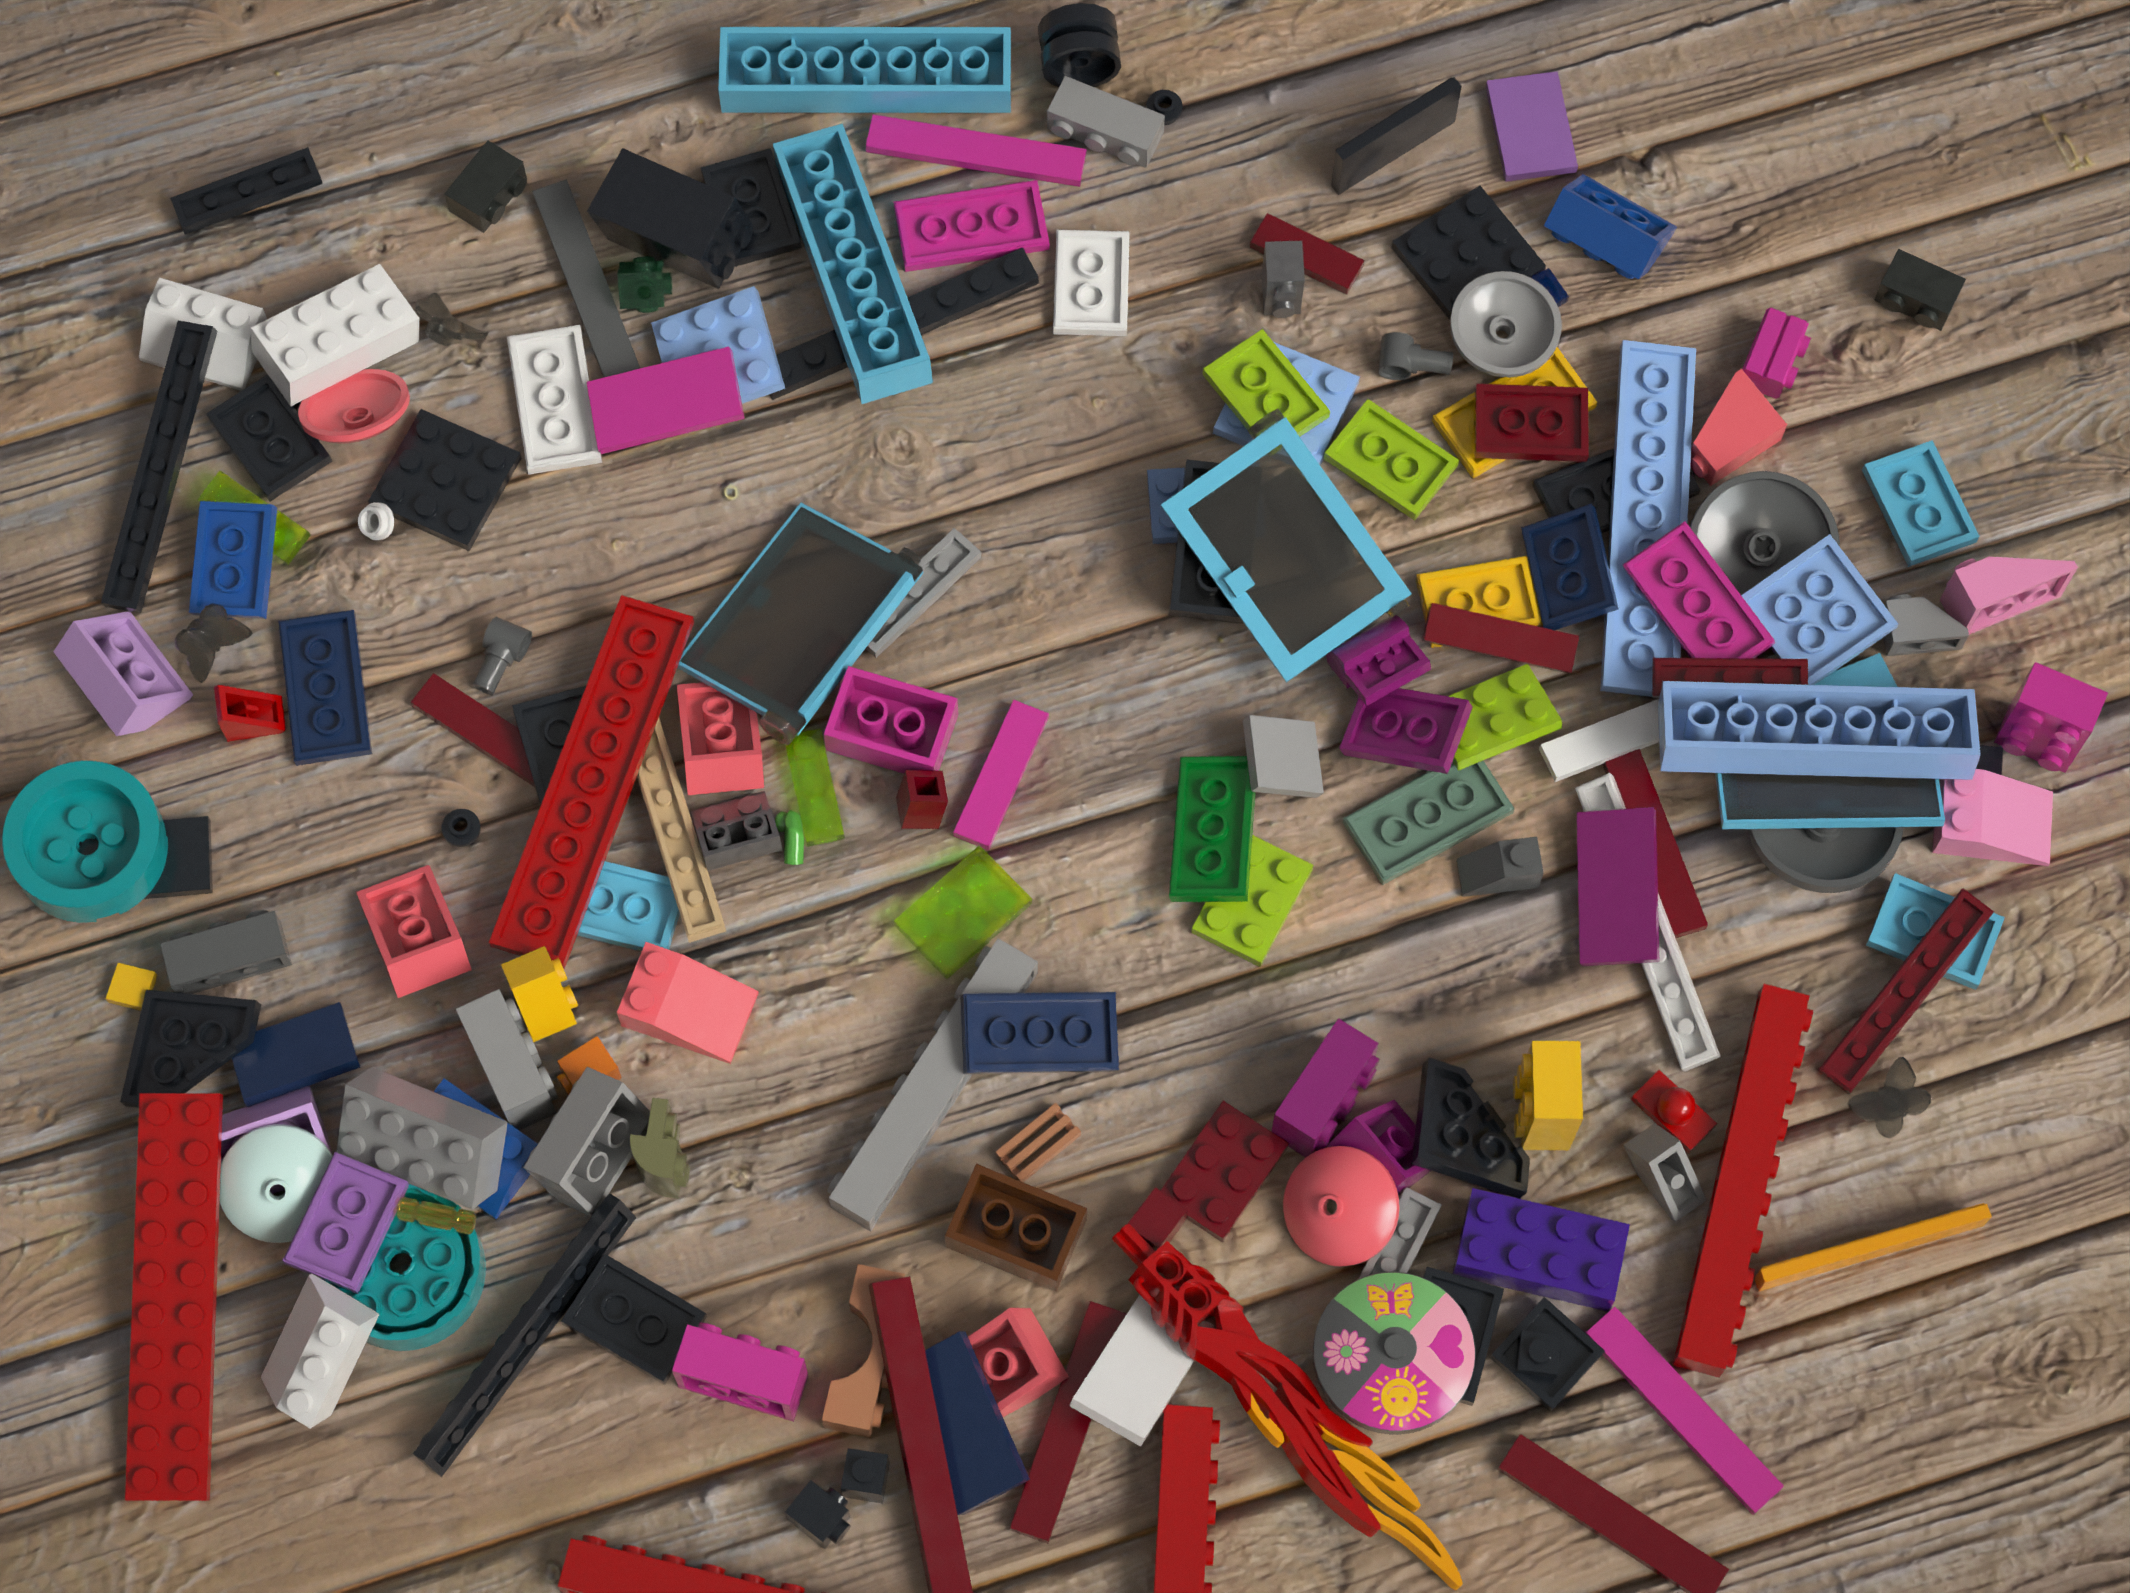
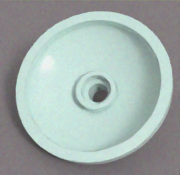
M273 1124L253 1129L232 1144L221 1162V1207L231 1223L244 1234L265 1242H290L293 1240L333 1156L319 1138L302 1128L285 1124ZM279 1184L285 1188V1193L281 1196H275L270 1192V1188L273 1185Z

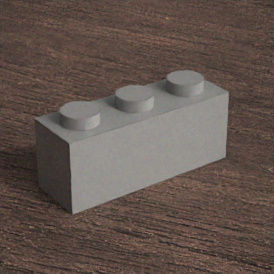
M1067 76L1064 77L1047 110V129L1051 130L1055 135L1063 139L1072 138L1082 142L1093 151H1104L1117 156L1128 165L1137 164L1147 168L1164 134L1165 115Z

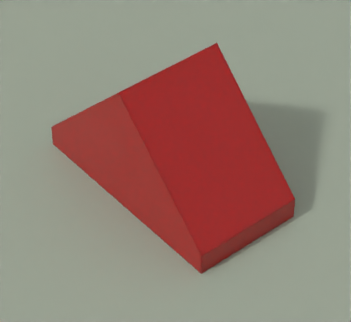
M224 685L214 687L217 721L227 742L281 734L286 731L281 695Z

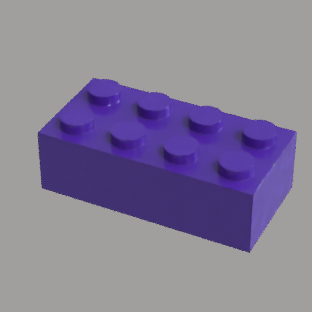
M1472 1188L1467 1202L1452 1274L1499 1287L1609 1312L1616 1297L1630 1224Z

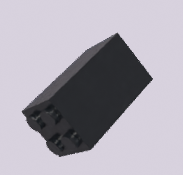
M624 148L621 149L587 210L608 240L717 289L720 288L724 279H728L733 273L735 259L740 250L749 244L754 227L734 196Z

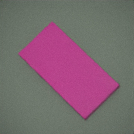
M1037 180L893 202L905 272L999 258L1022 247L1026 254L1050 250Z
M729 346L586 382L597 447L601 454L745 419L733 352Z
M1686 521L1623 564L1624 570L1690 658H1755L1775 644L1773 637Z

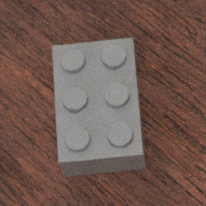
M500 989L457 1008L458 1016L508 1123L520 1131L556 1114L552 1101L559 1097L545 1066L537 1069L538 1066L542 1065V1061L529 1032L520 1034L526 1031V1028L513 998L504 1000Z
M586 1067L581 1077L574 1083L571 1093L559 1112L552 1118L550 1126L542 1139L531 1151L529 1159L523 1168L559 1202L592 1216L593 1211L607 1197L633 1156L630 1146V1134L646 1135L650 1110L623 1082Z

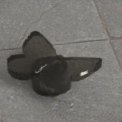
M437 293L429 295L426 301L417 300L414 306L417 315L429 321L424 330L425 334L441 345L450 346L453 339H486L489 333L476 329L453 317Z
M212 603L205 606L198 619L193 620L186 629L177 634L175 647L179 652L188 655L187 665L197 681L203 683L213 666L215 652L220 651L221 647L244 641L253 633L250 628L240 621L230 617L227 618V612L223 606Z
M1899 1057L1888 1070L1884 1087H1880L1878 1092H1866L1853 1096L1848 1100L1847 1105L1862 1119L1869 1122L1875 1121L1876 1128L1883 1137L1892 1138L1901 1131L1904 1124L1903 1117H1906V1115H1919L1926 1111L1931 1103V1095L1927 1090L1914 1087L1916 1075L1908 1060L1904 1057Z

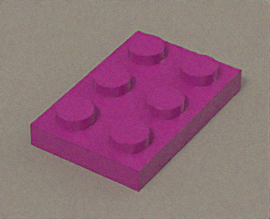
M1402 688L1394 690L1368 706L1358 698L1339 749L1344 756L1448 774L1473 707L1467 699Z

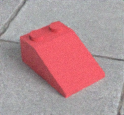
M753 678L737 679L754 689ZM703 682L677 685L687 795L764 788L757 712Z
M430 865L356 892L398 998L472 970L462 939Z
M645 942L618 1008L617 1015L622 1027L731 1064L759 992L683 954Z
M1009 1308L968 1336L1003 1417L1038 1399L1069 1377L1031 1308Z

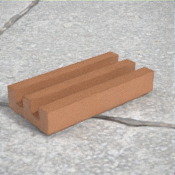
M1054 1103L999 1148L995 1155L1016 1180L1024 1183L1080 1137L1081 1131L1072 1124L1071 1119L1061 1111L1059 1105ZM1053 1118L1058 1120L1012 1159L1008 1157L1009 1154ZM1065 1128L1068 1132L1022 1171L1018 1169L1017 1166Z

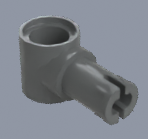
M1391 332L1381 337L1378 373L1381 377L1390 380H1404L1409 378L1411 373L1416 374L1418 370L1450 375L1453 352L1422 349L1420 344H1414V339L1410 335L1401 332Z
M498 617L492 619L487 627L482 644L483 648H485L484 654L486 657L473 682L477 690L488 695L494 694L506 667H511L514 661L520 662L524 658L531 643L532 631Z

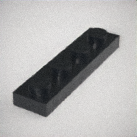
M307 147L171 197L170 199L183 232L186 235L322 185L323 183L310 150Z

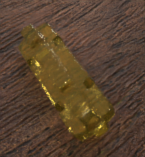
M407 1197L401 1198L397 1207V1217L402 1221L413 1223L417 1220L421 1225L451 1230L453 1227L456 1229V1232L471 1234L476 1224V1214L470 1210L459 1209L457 1212L454 1210V1207L422 1201L419 1204L417 1199Z

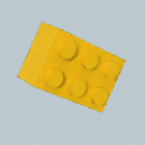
M1532 1041L1528 1053H1522L1521 1065H1518L1517 1076L1513 1078V1098L1520 1099L1518 1114H1515L1514 1135L1515 1138H1521L1524 1150H1570L1583 1120L1580 1041Z

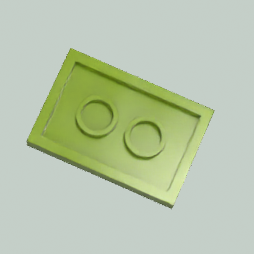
M1263 329L1203 368L1202 375L1254 439L1285 417L1299 437L1330 417L1328 407ZM1280 444L1267 453L1268 456H1273L1283 449V446Z
M1369 399L1365 401L1324 453V460L1414 521L1458 467L1459 459Z
M1528 664L1449 695V697L1467 699L1473 707L1452 761L1458 771L1562 728L1561 717Z
M1252 835L1248 902H1206L1192 927L1191 933L1261 967L1307 882L1314 865Z

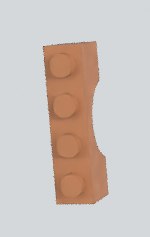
M857 1265L849 1306L850 1311L858 1316L869 1328L872 1334V1348L868 1359L858 1371L848 1377L830 1382L822 1417L825 1429L871 1438L873 1427L881 1428L885 1404L879 1403L882 1388H889L868 1285L874 1282L905 1277L904 1273Z

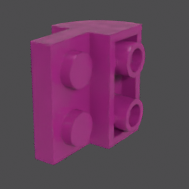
M1391 615L1345 641L1326 655L1328 665L1347 689L1352 687L1366 706L1431 670L1430 660L1411 638L1409 626L1397 615Z

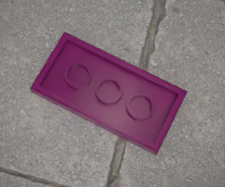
M1654 807L1577 812L1580 964L1582 966L1660 962L1656 810Z

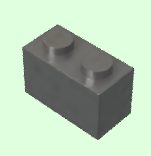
M1302 241L1265 242L1262 267L1264 315L1287 318L1294 314H1301L1305 283Z

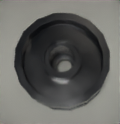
M1077 3L1054 9L1041 18L1038 25V35L1042 51V71L1044 79L1051 85L1060 87L1064 77L1067 76L1092 87H1097L1108 83L1118 75L1121 69V58L1117 43V23L1115 15L1110 10L1096 4Z

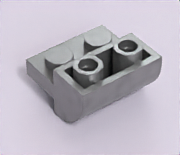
M765 791L690 811L707 871L782 851L780 836Z

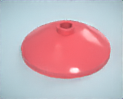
M364 369L304 399L299 406L298 417L303 430L316 439L337 444L360 442L375 437L392 427L406 411L410 402V394L406 382L397 374L380 369Z
M1349 1146L1323 1148L1307 1156L1292 1172L1284 1192V1219L1294 1242L1309 1257L1331 1266L1357 1265L1376 1256L1390 1241L1399 1217L1397 1188L1385 1166L1366 1151ZM1331 1199L1337 1204V1210L1334 1214L1329 1213L1327 1210V1203Z

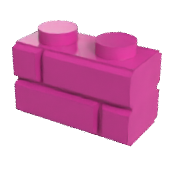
M1771 307L1766 309L1742 370L1762 394L1777 399L1780 398L1784 387L1792 388L1799 368L1792 365L1796 356L1804 358L1811 337L1805 335L1809 325L1806 320L1792 315L1787 316L1786 313Z

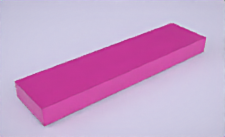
M1013 700L954 829V837L989 851L1049 719V713Z

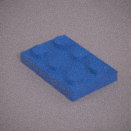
M200 501L189 606L190 614L198 616L267 618L277 516L276 506L272 504Z

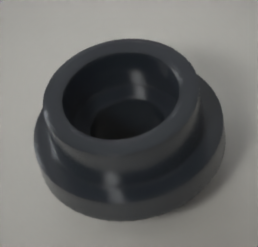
M1170 90L1154 92L1150 95L1146 104V108L1165 115L1164 125H1170L1181 116L1183 107L1181 98ZM1167 103L1171 106L1168 108H1161L1158 104Z
M453 810L446 815L442 822L443 836L453 846H468L475 842L480 835V821L476 814L470 810ZM458 822H466L468 824L467 828L463 831L454 830V826Z

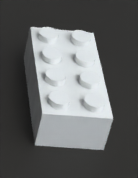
M380 264L251 327L252 353L290 406L419 342V317Z

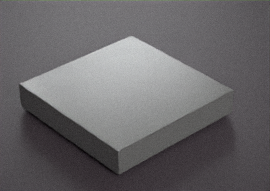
M1249 715L1243 719L1251 792L1317 798L1324 793L1315 722Z

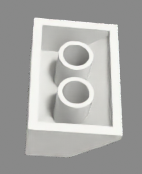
M159 278L145 309L139 352L140 361L165 368L178 320L213 326L218 332L205 380L239 391L244 390L257 362V358L251 349V327L267 320L263 308Z
M310 1274L261 1375V1379L276 1408L310 1429L330 1417L377 1321L379 1313L316 1275Z

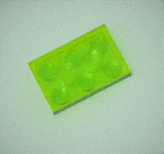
M979 845L894 920V926L948 979L1032 904V898Z

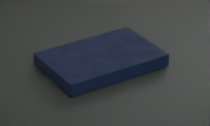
M1592 504L1521 527L1543 628L1558 630L1619 609L1596 509Z
M340 1002L256 1031L254 1042L232 1058L246 1107L361 1068L347 1019Z

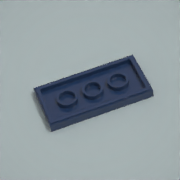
M348 610L278 621L293 756L296 766L371 755L372 746L355 611Z
M1116 992L980 993L960 995L963 1074L1116 1072L1119 1070Z
M959 1331L926 1349L925 1353L957 1515H965L1030 1480L969 1338L965 1331Z

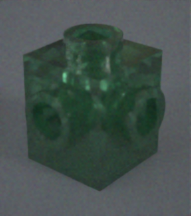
M642 256L634 258L633 262H619L617 277L620 309L636 308L638 312L649 313L657 311L659 307H665L666 295H672L671 272L665 273L664 260L655 261L653 257Z

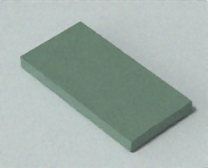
M1484 761L1459 771L1452 762L1448 774L1428 771L1344 817L1342 823L1380 883L1384 885L1513 814L1515 808Z

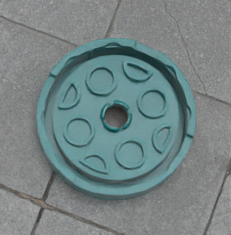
M76 761L62 764L43 772L22 789L7 813L3 827L2 846L11 874L26 896L37 907L49 915L62 920L90 923L97 922L99 918L108 917L116 913L121 915L127 912L151 892L158 882L166 863L168 837L162 815L149 792L138 779L127 771L108 763ZM90 838H96L99 841L98 849L90 855L79 853L80 842Z
M409 1184L358 1294L330 1282L327 1283L379 1313L366 1343L394 1351L417 1350L446 1339L468 1320L483 1292L486 1277V1260L480 1238L470 1219L459 1205ZM399 1253H405L412 1259L410 1267L403 1274L390 1270L391 1259Z

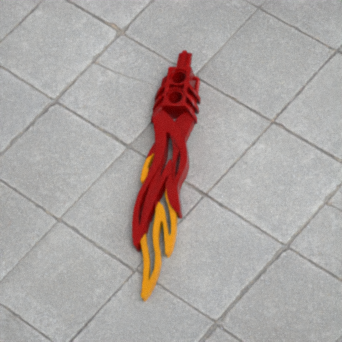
M1129 1223L1124 1225L1112 1237V1240L1138 1266L1128 1280L1140 1296L1150 1305L1152 1318L1160 1328L1165 1325L1167 1335L1174 1342L1179 1340L1181 1350L1188 1357L1204 1365L1232 1386L1238 1400L1257 1428L1273 1446L1277 1448L1282 1446L1300 1477L1330 1509L1368 1537H1373L1379 1530L1393 1537L1411 1550L1451 1589L1458 1590L1463 1583L1460 1573L1449 1553L1432 1530L1420 1518L1411 1513L1416 1512L1420 1508L1421 1504L1405 1481L1385 1461L1369 1449L1373 1444L1372 1439L1332 1412L1322 1400L1311 1379L1297 1364L1281 1352L1260 1341L1242 1312L1243 1307L1235 1298L1229 1296V1292L1220 1283L1215 1282L1216 1278L1207 1269L1192 1265L1168 1241L1155 1251ZM1158 1272L1162 1273L1165 1276V1278L1159 1275ZM1186 1301L1192 1304L1193 1307L1189 1306ZM1207 1317H1215L1216 1329L1198 1326ZM1259 1373H1261L1277 1388L1275 1393L1268 1385V1383L1260 1376ZM1323 1440L1343 1451L1329 1450ZM1354 1486L1374 1505H1376L1378 1508H1380L1382 1511H1384L1391 1517L1404 1523L1417 1536H1415L1413 1533H1411L1408 1529H1406L1399 1523L1395 1522L1391 1518L1387 1517L1386 1515L1382 1514L1381 1512L1377 1511L1369 1504H1367L1356 1491ZM1380 1489H1382V1490H1383L1384 1492H1386L1388 1495H1390L1391 1497H1393L1395 1500H1397L1399 1503H1401V1504H1402L1403 1506H1405L1407 1509H1405L1404 1507H1402L1401 1505H1399L1398 1503H1396L1394 1500H1392L1391 1498H1389V1497H1388L1385 1493H1383Z

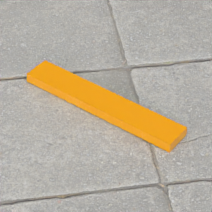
M1978 1204L1761 1267L1754 1280L1758 1291H1763L1983 1227L1992 1216L1987 1204Z

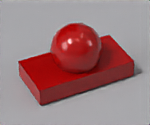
M1660 1070L1631 1098V1101L1658 1126L1680 1140L1688 1154L1717 1125V1122L1695 1103V1099L1689 1091L1678 1087Z

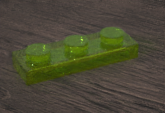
M222 471L216 474L197 499L199 503L200 501L268 504ZM277 510L273 555L289 565L311 534Z
M821 728L801 732L799 735L783 736L807 847L845 839Z

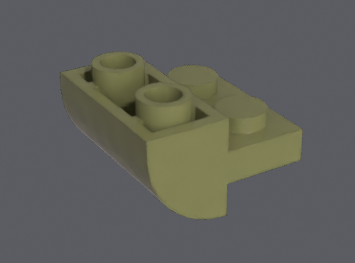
M652 1098L647 1135L630 1134L631 1151L644 1183L661 1196L679 1199L680 1188L687 1187L690 1174V1164L686 1163L687 1154L682 1153L679 1144L680 1124L677 1123V1113H672L668 1099Z

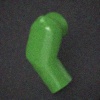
M792 810L788 811V813L781 811L776 815L775 823L778 832L785 831L784 864H803L804 834L801 817Z

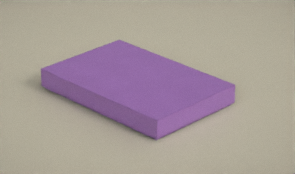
M1558 71L1487 80L1486 91L1505 182L1577 173L1578 164Z
M334 1152L282 1261L288 1266L308 1274H314L322 1280L358 1294L409 1187L408 1181Z

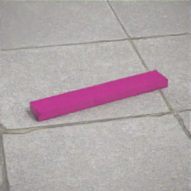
M874 114L872 115L866 142V152L1078 187L1081 185L1087 151L1084 148Z
M1613 1307L1586 1332L1590 1338L1605 1350L1603 1356L1752 1515L1757 1513L1784 1487L1616 1307Z

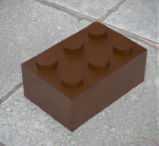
M976 1164L945 1234L946 1248L1057 1292L1087 1221V1208Z

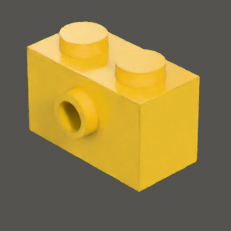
M545 946L501 964L533 1042L577 1024L571 1010L578 1007L570 985L565 987L561 985V982L568 980L559 958L551 961Z

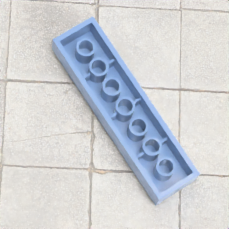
M1663 681L1658 703L1660 771L1972 780L1980 758L1975 689Z

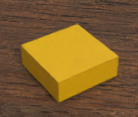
M117 963L105 999L108 1003L141 1011L146 990H153L158 975L155 971Z

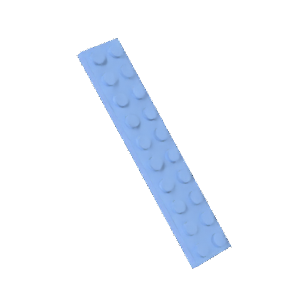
M1623 340L1620 345L1608 565L1619 609L1606 613L1604 617L1600 691L1652 697V659L1681 658L1680 643L1624 570L1623 564L1684 521L1686 523L1688 521L1696 348Z

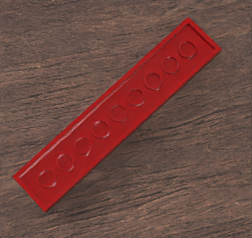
M620 596L489 940L490 947L522 956L545 946L551 961L559 958L563 969H565L694 624L693 616L627 596Z
M139 1093L125 1501H210L223 1095L220 1093Z

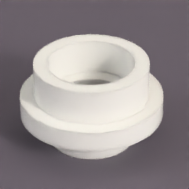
M380 502L371 503L360 512L358 526L360 531L370 539L383 540L393 531L394 516L386 504Z

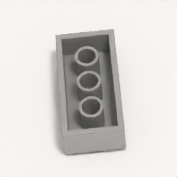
M371 1067L345 1084L336 1152L406 1180L411 1185L467 1208L474 1209L498 1190L508 1122Z

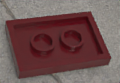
M1476 384L1475 458L1587 462L1589 456L1588 388Z
M1223 1100L1160 1191L1188 1210L1187 1220L1223 1243L1287 1150L1289 1143Z

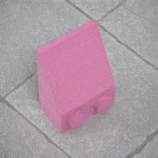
M1986 557L1976 562L1974 558L1968 559L1954 568V573L1947 582V587L1940 601L1947 614L1967 627L1970 635L2061 597L2078 566L2075 561Z
M1982 769L1975 770L1972 780L1939 779L1945 823L1944 826L1934 827L1933 853L2049 866L2052 791Z

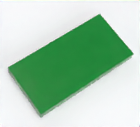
M1247 756L1180 757L1169 887L1171 902H1248L1256 792H1251Z

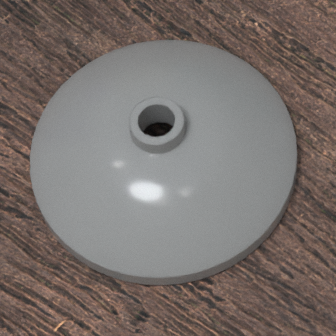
M1501 271L1488 273L1471 281L1456 298L1450 317L1451 335L1459 353L1473 367L1498 377L1523 376L1543 366L1553 355L1559 343L1562 329L1559 308L1548 290L1534 279L1515 272ZM1499 330L1505 331L1508 337L1500 338L1496 332Z

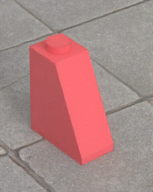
M1742 369L1734 374L1691 448L1690 467L1699 478H1704L1710 486L1781 441L1787 427V423Z

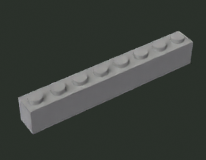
M999 938L992 948L986 946L982 950L975 963L978 969L971 980L965 978L959 985L954 995L957 1001L950 1012L945 1009L940 1014L933 1030L937 1031L929 1044L923 1042L913 1057L912 1062L915 1063V1066L908 1076L902 1074L891 1092L895 1097L887 1109L882 1106L876 1112L870 1124L873 1130L867 1140L860 1139L856 1143L849 1156V1160L852 1163L844 1174L838 1172L828 1187L827 1192L831 1194L829 1196L830 1207L870 1232L972 1076V1074H963L960 995L1025 993L1038 974V961Z

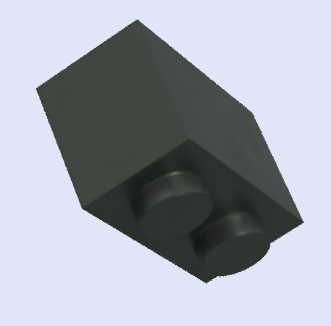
M487 140L444 193L449 212L484 233L491 224H496L502 218L505 206L513 197H518L523 192L527 184L524 163Z
M1898 249L1880 284L1874 301L1881 303L1885 309L1891 312H1901L1914 318L1924 327H1934L1942 331L1966 279Z

